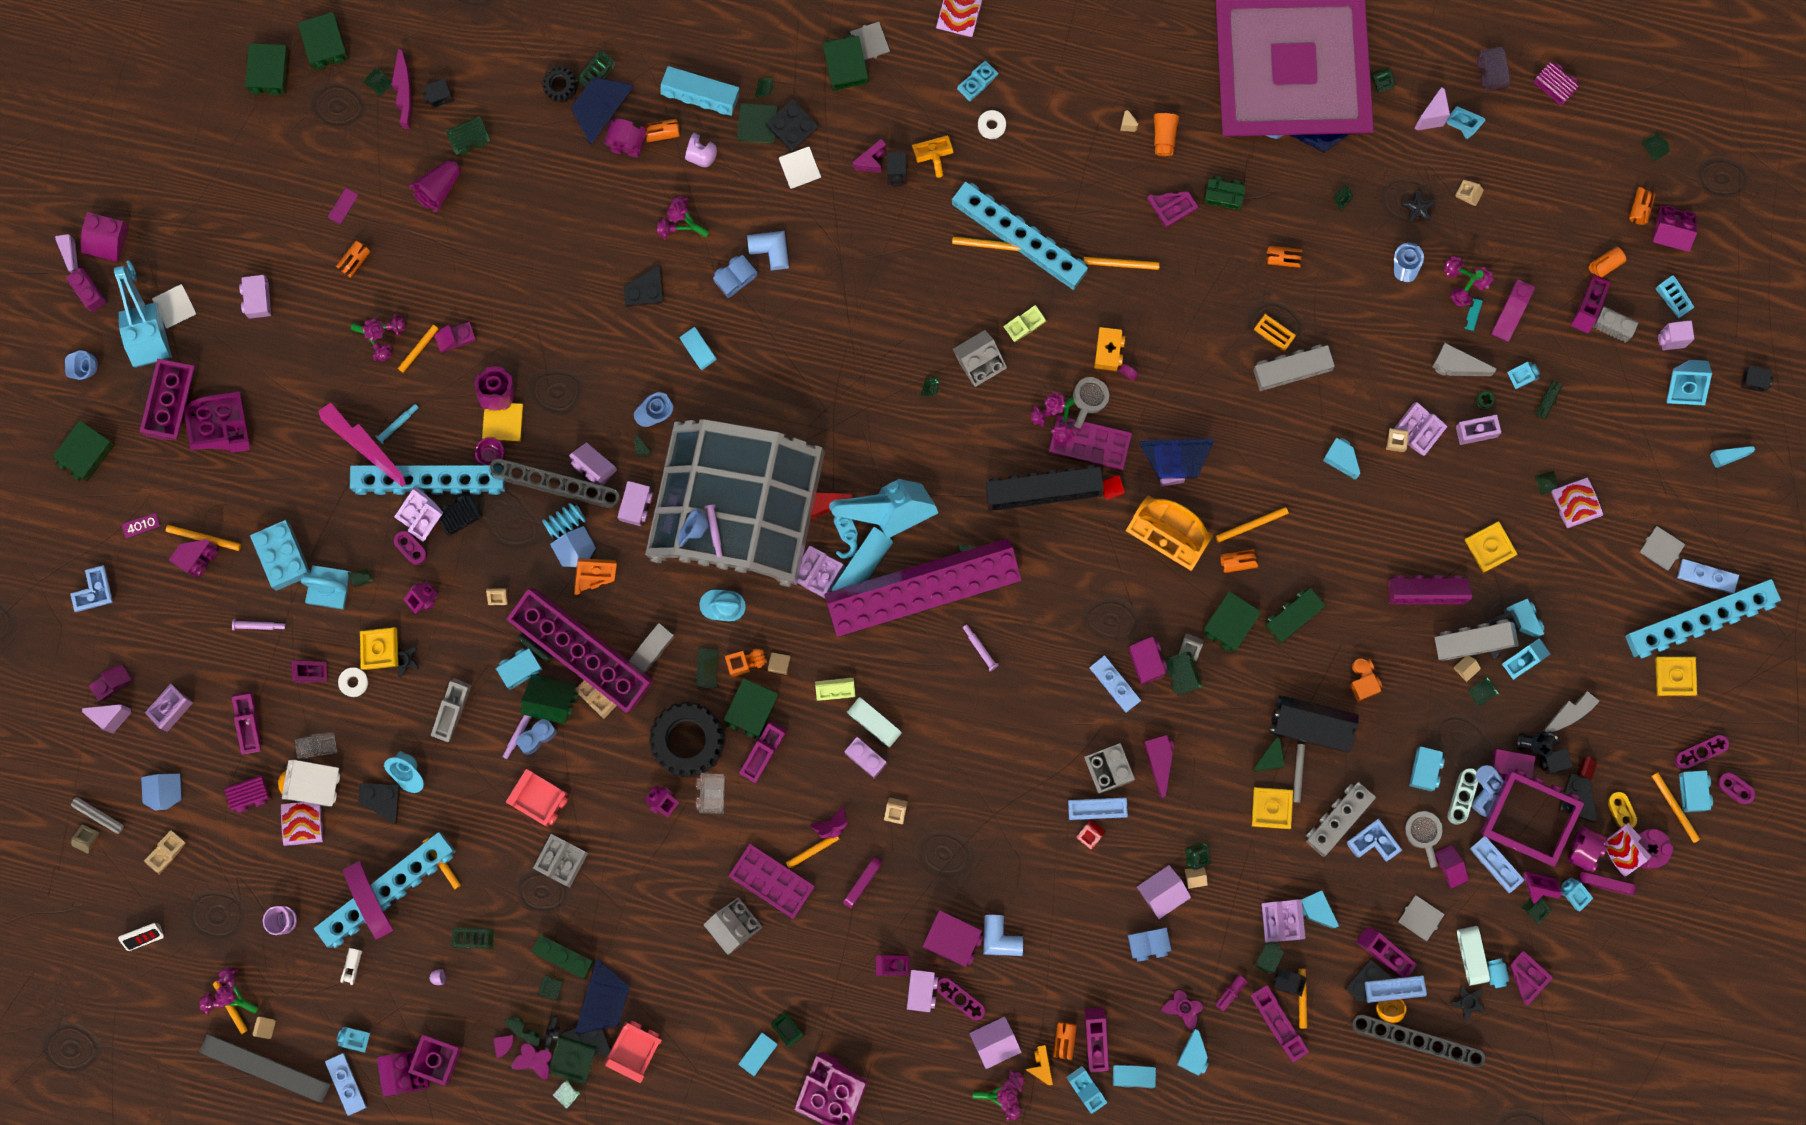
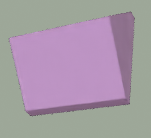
M1441 87L1421 115L1415 126L1416 130L1444 126L1450 115L1444 88Z
M170 683L145 714L158 728L168 732L193 702Z
M123 705L82 708V712L100 728L114 734L131 714V709Z
M1169 865L1137 886L1158 919L1191 898L1182 880Z
M1005 1017L969 1033L986 1069L1022 1053Z

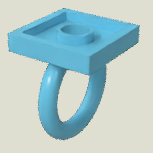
M312 565L311 575L301 578V583L308 586L305 603L344 610L351 572Z

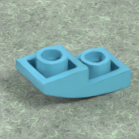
M984 61L966 80L958 85L957 90L969 101H972L999 73L989 63Z
M693 327L679 337L701 370L717 360L696 327Z
M1113 1066V1086L1155 1088V1067Z

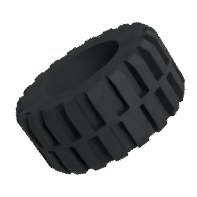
M694 702L672 704L670 708H665L661 711L662 714L655 718V723L653 727L651 726V736L649 738L651 752L661 767L675 776L687 778V776L696 777L701 773L705 774L708 772V769L717 764V760L722 756L725 744L722 726L714 713L705 706ZM682 722L696 723L703 729L705 734L703 749L699 754L690 758L676 755L669 745V736L672 729Z

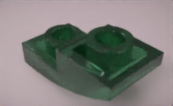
M514 1016L511 1019H505L506 1025L520 1038L533 1045H541L542 1038L538 1037L539 1033L530 1030L527 1033L524 1032L527 1025L522 1023L523 1019Z

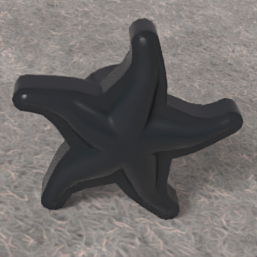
M1416 191L1414 201L1402 203L1403 207H1408L1411 211L1410 223L1416 217H1422L1427 221L1432 219L1428 215L1427 209L1435 203L1434 199L1423 201L1420 192Z
M398 644V677H403L407 667L419 669L416 662L412 660L413 653L417 651V648L414 647L403 651Z
M1460 986L1461 999L1451 1002V1005L1463 1009L1464 1020L1469 1018L1472 1010H1479L1481 1013H1484L1485 1010L1478 1003V997L1483 991L1478 990L1469 994L1464 986Z
M553 1016L552 1021H550L547 1027L545 1050H549L551 1041L557 1042L560 1027L556 1026L557 1016Z

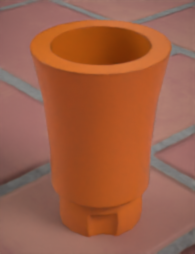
M1170 113L1154 114L1155 154L1158 156H1172L1180 116Z

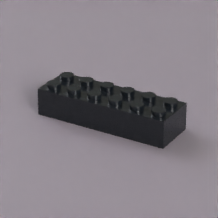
M1096 465L1085 466L1082 470L1068 468L1065 469V472L1059 473L1057 470L1047 471L1044 475L1030 473L1027 474V477L1021 478L1019 475L1009 476L1006 480L992 478L985 485L988 512L1102 497L1104 490L1101 467L1096 468Z

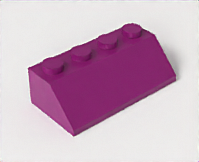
M157 359L140 433L146 437L161 440H178L195 366Z
M1397 575L1388 581V604H1466L1472 599L1468 579H1462L1460 575L1451 576V579H1443L1441 575L1431 576V579H1424L1422 575L1412 576V579H1405V576Z

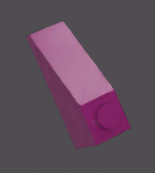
M1597 275L1592 276L1572 321V327L1586 333L1590 332L1600 313L1611 284L1610 281Z
M1519 279L1514 283L1491 333L1492 336L1509 342L1535 289L1534 286Z
M1167 735L1143 743L1160 799L1166 796L1173 755L1172 750H1175L1172 739H1168Z
M1366 927L1356 941L1365 951L1401 978L1409 977L1417 966L1414 961L1381 933L1369 927Z
M1104 1007L1084 1009L1089 1072L1109 1071Z

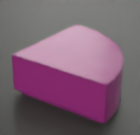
M514 1035L494 1038L496 1058L504 1056L511 1049L514 1043Z

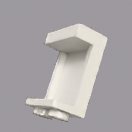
M288 760L282 799L332 806L337 797L335 788L340 780L339 768Z

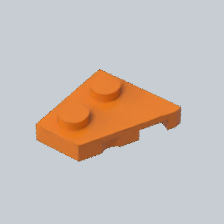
M578 558L574 595H578L580 591L588 588L592 590L601 584L613 582L616 573V560Z

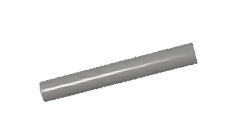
M1297 744L1293 802L1301 803L1304 744Z

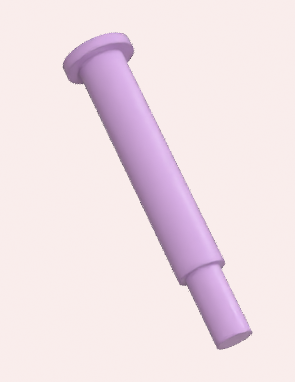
M708 505L704 509L707 510L717 558L723 557L721 540L714 511L716 506Z
M236 619L232 621V630H274L286 628L285 623L236 621Z
M968 625L963 626L962 628L969 636L968 638L988 665V670L992 671L997 668L999 664L994 662L975 633L971 631Z
M523 716L502 757L508 759L512 750L517 745V738L524 732L531 716Z

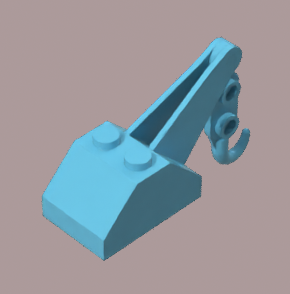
M127 260L128 268L124 265L115 267L114 273L125 307L124 311L119 312V330L132 366L136 368L156 363L157 359H171L172 355L159 305L156 302L145 305L134 285L137 279L133 264ZM124 283L128 288V291L135 303L136 308H131Z
M898 479L882 487L877 495L832 501L829 508L835 516L834 524L841 539L850 545V550L847 553L837 551L836 554L840 558H850L857 551V530L852 519L879 525L888 539L938 514L937 508L924 486L920 483Z

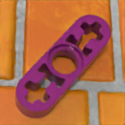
M1722 735L1708 739L1678 753L1674 759L1675 765L1679 769H1688L1725 752L1729 747V741ZM1716 739L1719 742H1723V745L1721 746L1722 749H1720V747H1717L1715 749H1712L1711 751L1710 746L1717 743ZM1699 747H1703L1707 751L1704 758L1697 755ZM1682 755L1684 758L1690 755L1693 756V759L1686 762L1687 765L1680 763Z
M876 857L872 859L844 900V905L850 909L854 906L883 862Z
M1580 873L1579 882L1582 884L1635 896L1636 885L1594 874Z
M943 978L938 981L937 992L970 1019L980 1020L983 1018L985 1009L982 1004L950 979ZM949 982V988L952 991L954 987L958 989L953 994L952 999L947 997L950 995L948 991H940L942 988L940 986L941 983ZM961 993L966 996L965 1004H956L955 996ZM970 999L974 1002L971 1006L974 1008L979 1006L981 1008L980 1016L976 1015L973 1017L971 1015L972 1010L968 1008L965 1011L963 1009L968 1005Z

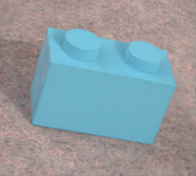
M523 648L515 653L516 656L510 660L509 658L504 659L499 663V667L496 668L509 690L530 679L531 675H536L543 671L530 649L526 650Z
M1424 747L1417 748L1409 786L1431 792L1435 790V787L1438 788L1441 779L1438 776L1439 769L1443 768L1445 758L1442 757L1443 752Z
M1707 771L1680 773L1679 781L1683 812L1711 810L1713 797L1709 795L1711 778L1707 775Z

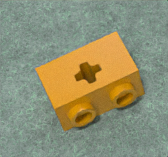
M1099 328L1094 368L1117 371L1118 365L1122 366L1123 354H1120V347H1124L1125 336H1122V330ZM1108 346H1112V353H1108Z

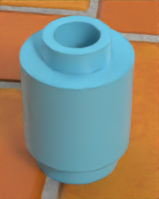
M1502 958L1488 961L1490 985H1495V988L1507 986L1506 982L1510 980L1506 964L1503 963Z

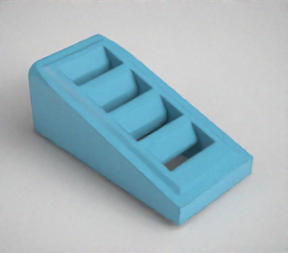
M1674 275L1657 286V292L1678 319L1694 308ZM1671 285L1672 288L1667 291L1665 288ZM1676 291L1677 294L1671 298L1670 294ZM1680 297L1682 300L1675 304L1674 300ZM1685 303L1686 307L1679 311L1678 307Z
M1750 446L1716 450L1710 454L1715 468H1719L1752 454L1755 448Z

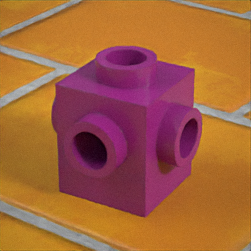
M426 581L422 584L416 583L413 585L403 600L416 614L424 609L426 611L431 609L439 595Z
M655 785L644 799L650 804L648 808L655 814L660 812L667 818L679 804L672 797L673 792L665 786L661 789Z

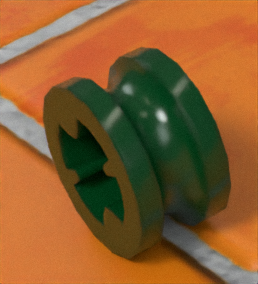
M1488 391L1481 392L1476 399L1477 406L1483 410L1489 409L1495 402L1494 395ZM1485 396H1487L1489 398L1488 402H1490V404H1483V399L1481 397L1484 398Z

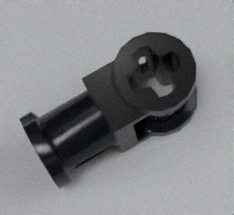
M1551 731L1545 733L1537 732L1535 736L1520 733L1518 735L1517 747L1520 750L1532 749L1534 754L1549 757L1553 754L1554 747L1558 745L1560 739L1556 733Z

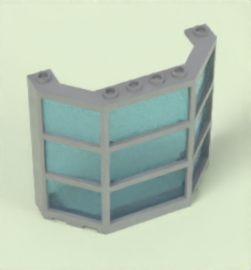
M705 419L699 420L697 424H695L696 421L694 420L685 421V423L674 422L645 555L650 558V561L655 563L668 562V558H679V561L690 563L693 560L698 561V564L702 566H709L710 563L724 570L732 567L735 568V571L746 573L747 570L775 578L782 586L791 587V584L797 585L825 455L824 449L817 445H807L805 441L792 438V441H790L789 438L784 437V434L774 431ZM708 505L716 506L714 511L723 555L721 558H717L707 510L704 509ZM697 508L706 515L709 526L701 538H689L680 547L678 533L691 511Z

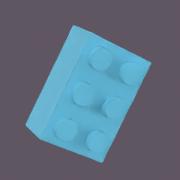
M286 520L250 535L270 585L276 591L300 581L303 576L311 575L293 529Z

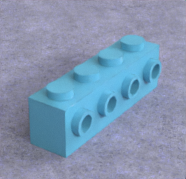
M668 66L661 82L660 94L667 98H675L687 104H695L704 109L718 111L720 114L732 116L739 98V87Z

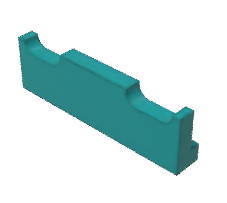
M1473 298L1474 304L1469 309L1467 316L1468 324L1464 329L1474 332L1483 301Z

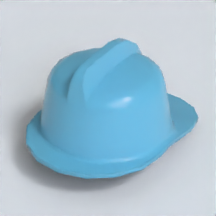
M710 590L701 597L699 603L700 610L706 618L720 621L740 619L746 608L745 601L740 594L726 590Z
M400 751L395 757L388 758L385 761V770L401 788L411 793H417L423 789L424 782L417 771L418 765L414 757Z

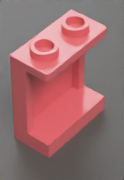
M526 769L506 803L548 827L555 823L558 817L556 813L559 808L563 809L566 805L568 794Z
M625 1021L604 1065L641 1083L644 1078L643 1074L662 1040L658 1038L660 1034L650 1029L646 1032L641 1029L642 1025L631 1021V1023Z

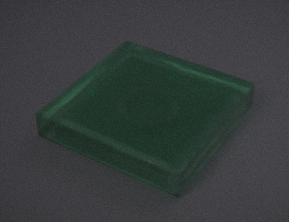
M740 104L737 141L775 144V135L765 124L777 114V106Z
M559 1035L549 1074L586 1085L597 1047Z

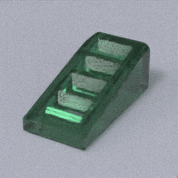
M600 50L577 78V81L588 91L592 92L616 66L614 60ZM604 60L607 63V65L605 66L600 61ZM596 65L602 69L601 72L595 68ZM591 71L597 75L596 78L590 74ZM586 76L593 81L591 84L584 79Z
M452 928L451 947L493 949L494 929ZM460 932H463L462 944H459ZM468 932H470V944H468ZM476 933H478V944H476Z

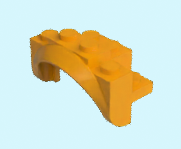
M1149 495L1144 499L1126 529L1131 535L1190 571L1193 570L1214 536L1206 530L1202 521L1188 508L1170 500L1154 499Z

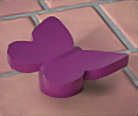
M842 807L831 820L813 823L810 826L821 838L838 837L848 824L845 810Z
M1178 990L1174 993V1000L1168 1001L1161 1008V1011L1166 1014L1182 1016L1185 1025L1190 1030H1193L1198 1020L1196 1014L1202 1011L1203 1006L1199 1001H1189L1186 993Z
M531 1044L522 1045V1055L516 1057L512 1063V1069L522 1070L530 1068L539 1077L546 1080L549 1075V1065L547 1062L552 1059V1053L549 1050L538 1052Z

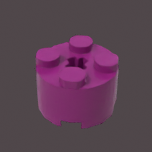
M615 119L614 122L611 120L605 138V145L611 147L610 151L613 153L621 154V152H625L629 156L636 158L641 153L647 133L646 129L642 126L639 129L632 125L633 122Z
M493 366L485 368L486 371L480 375L477 374L474 381L480 406L483 409L493 411L508 409L515 396L512 376L502 367Z
M1583 826L1582 829L1578 830L1572 842L1573 852H1568L1567 861L1585 870L1594 872L1598 866L1597 860L1599 856L1603 857L1606 852L1607 846L1605 844L1608 837Z
M1657 829L1639 832L1638 834L1641 837L1638 841L1639 844L1646 851L1649 849L1647 846L1653 847V852L1649 853L1652 857L1639 868L1656 869L1665 865L1673 853V846L1668 836Z

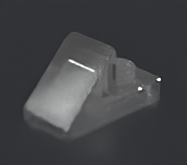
M334 733L312 734L311 737L295 739L297 759L337 753Z

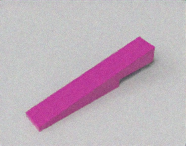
M331 403L318 411L321 421L401 487L406 485L401 472L359 424L352 428Z

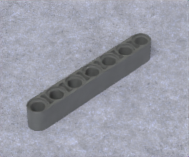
M495 459L490 464V475L501 481L605 508H614L619 501V493L613 488L502 459ZM500 465L504 470L502 473H496L493 471V467ZM519 470L522 472V476L515 478L512 476V472ZM532 475H538L541 478V481L539 483H534L531 481L530 477ZM557 480L560 486L553 488L549 485V482ZM569 485H576L578 491L575 493L568 490ZM593 489L596 491L597 496L590 498L586 492ZM612 494L615 497V501L612 503L607 502L605 496Z
M1365 1015L1354 1016L1351 1020L1350 1025L1353 1031L1469 1067H1481L1485 1063L1484 1053L1475 1048ZM1359 1018L1365 1021V1027L1362 1030L1356 1027V1021ZM1378 1024L1384 1027L1382 1035H1378L1375 1032V1027ZM1396 1030H1400L1403 1033L1401 1041H1397L1394 1038ZM1417 1035L1422 1038V1044L1419 1047L1413 1043V1039ZM1435 1041L1441 1044V1050L1437 1053L1432 1049ZM1454 1047L1460 1050L1458 1058H1454L1451 1054ZM1473 1053L1479 1055V1062L1477 1064L1471 1062L1470 1057Z
M206 1034L199 1053L321 1103L324 1102L331 1085L321 1079L211 1034Z

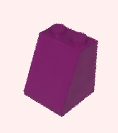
M939 910L923 948L966 967L967 964H972L976 955L972 952L975 946H980L984 936L980 935L981 930Z

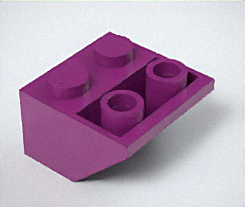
M1660 205L1653 230V242L1690 252L1697 235V215L1691 211H1680L1672 206Z
M207 539L180 544L169 561L197 579L198 576H202L205 572L207 563L216 557L219 547Z
M1150 637L1129 647L1140 685L1164 677L1167 666L1165 660L1160 659L1159 652H1161L1158 640L1154 641V638Z
M416 1050L377 1057L383 1097L429 1088L427 1079L408 1073Z

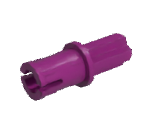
M1238 974L1230 986L1225 987L1226 991L1215 1004L1217 1008L1225 1011L1234 998H1238V993L1248 981Z

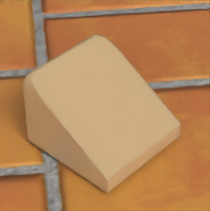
M1463 179L1455 196L1476 206L1483 193V188L1478 183Z
M1390 428L1386 450L1405 452L1407 450L1409 431Z
M771 653L768 672L787 675L791 656Z
M889 798L884 820L903 824L908 802Z
M257 1017L253 1036L271 1039L276 1021L265 1017Z

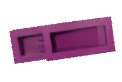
M253 691L233 694L231 698L235 713L234 721L241 755L260 752V732Z
M773 721L769 722L739 774L756 783L788 730Z

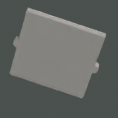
M879 22L868 26L863 25L862 28L850 31L851 35L859 36L864 61L871 58L876 59L877 56L890 52Z
M1656 526L1651 535L1646 538V543L1639 553L1668 571L1674 561L1679 559L1678 555L1685 544Z
M1415 895L1408 907L1404 908L1405 911L1398 923L1427 941L1433 931L1438 929L1437 925L1444 914Z

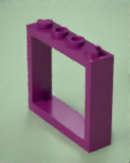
M1516 768L1513 771L1509 769L1480 833L1487 838L1555 867L1584 803L1580 800V796L1570 792L1568 795L1563 793V789L1559 786L1552 784L1550 787L1544 784V780L1536 776L1532 779L1527 777V773ZM1515 780L1574 805L1552 855L1492 829Z

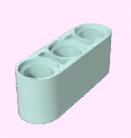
M860 697L847 711L852 718L889 748L902 734L900 730Z
M1466 769L1458 777L1448 811V820L1452 824H1461L1468 818L1478 784L1476 779L1477 771L1474 769ZM1466 773L1473 776L1472 783L1465 781L1464 775ZM1461 791L1465 792L1468 796L1466 802L1459 799ZM1455 810H1459L1462 813L1461 820L1454 818Z
M1478 926L1457 929L1468 984L1471 986L1489 982V972Z

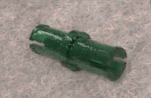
M1551 381L1546 394L1541 398L1542 402L1535 416L1538 418L1541 416V419L1546 420L1552 406L1557 402L1556 398L1563 387L1562 384L1558 383L1556 386V381Z

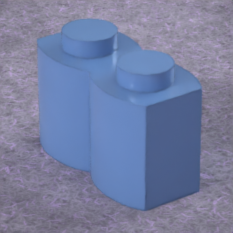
M743 255L740 257L735 256L730 260L729 266L726 268L721 267L714 273V282L727 298L733 296L758 276L757 271Z
M542 719L531 730L522 733L517 738L516 743L524 754L530 755L536 752L542 743L552 740L556 736L557 730L549 720Z
M1167 928L1128 935L1132 959L1137 958V962L1149 960L1148 956L1156 954V958L1168 956L1167 952L1171 951Z

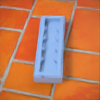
M1682 559L1677 578L1734 594L1739 575Z
M1103 656L1090 667V670L1125 713L1141 701L1106 656Z
M1127 798L1068 800L1069 820L1128 817Z
M1424 976L1364 983L1368 1003L1424 997L1427 995Z
M342 1053L325 1061L347 1115L350 1116L367 1108L345 1054Z

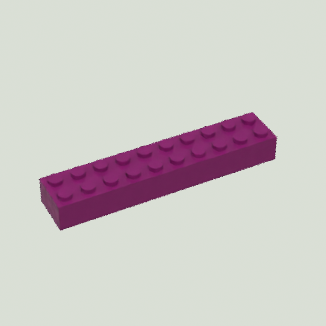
M1007 538L825 593L824 596L838 637L1021 581L1013 547Z

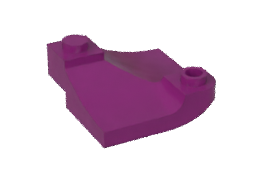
M240 391L202 397L192 401L185 407L184 415L190 450L223 449L229 450L231 453L250 450Z
M821 1052L816 1056L812 1069L805 1079L794 1110L824 1125H854L868 1081L846 1069L839 1063L838 1059Z

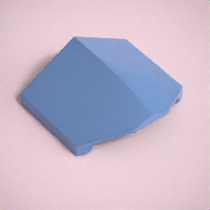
M584 526L565 533L550 544L562 567H577L578 558L590 559L596 550Z
M157 774L141 777L143 804L153 810H167L182 800L181 774Z

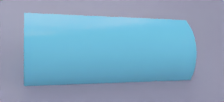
M873 527L831 591L868 581L893 544V541L890 538L887 539L883 532Z

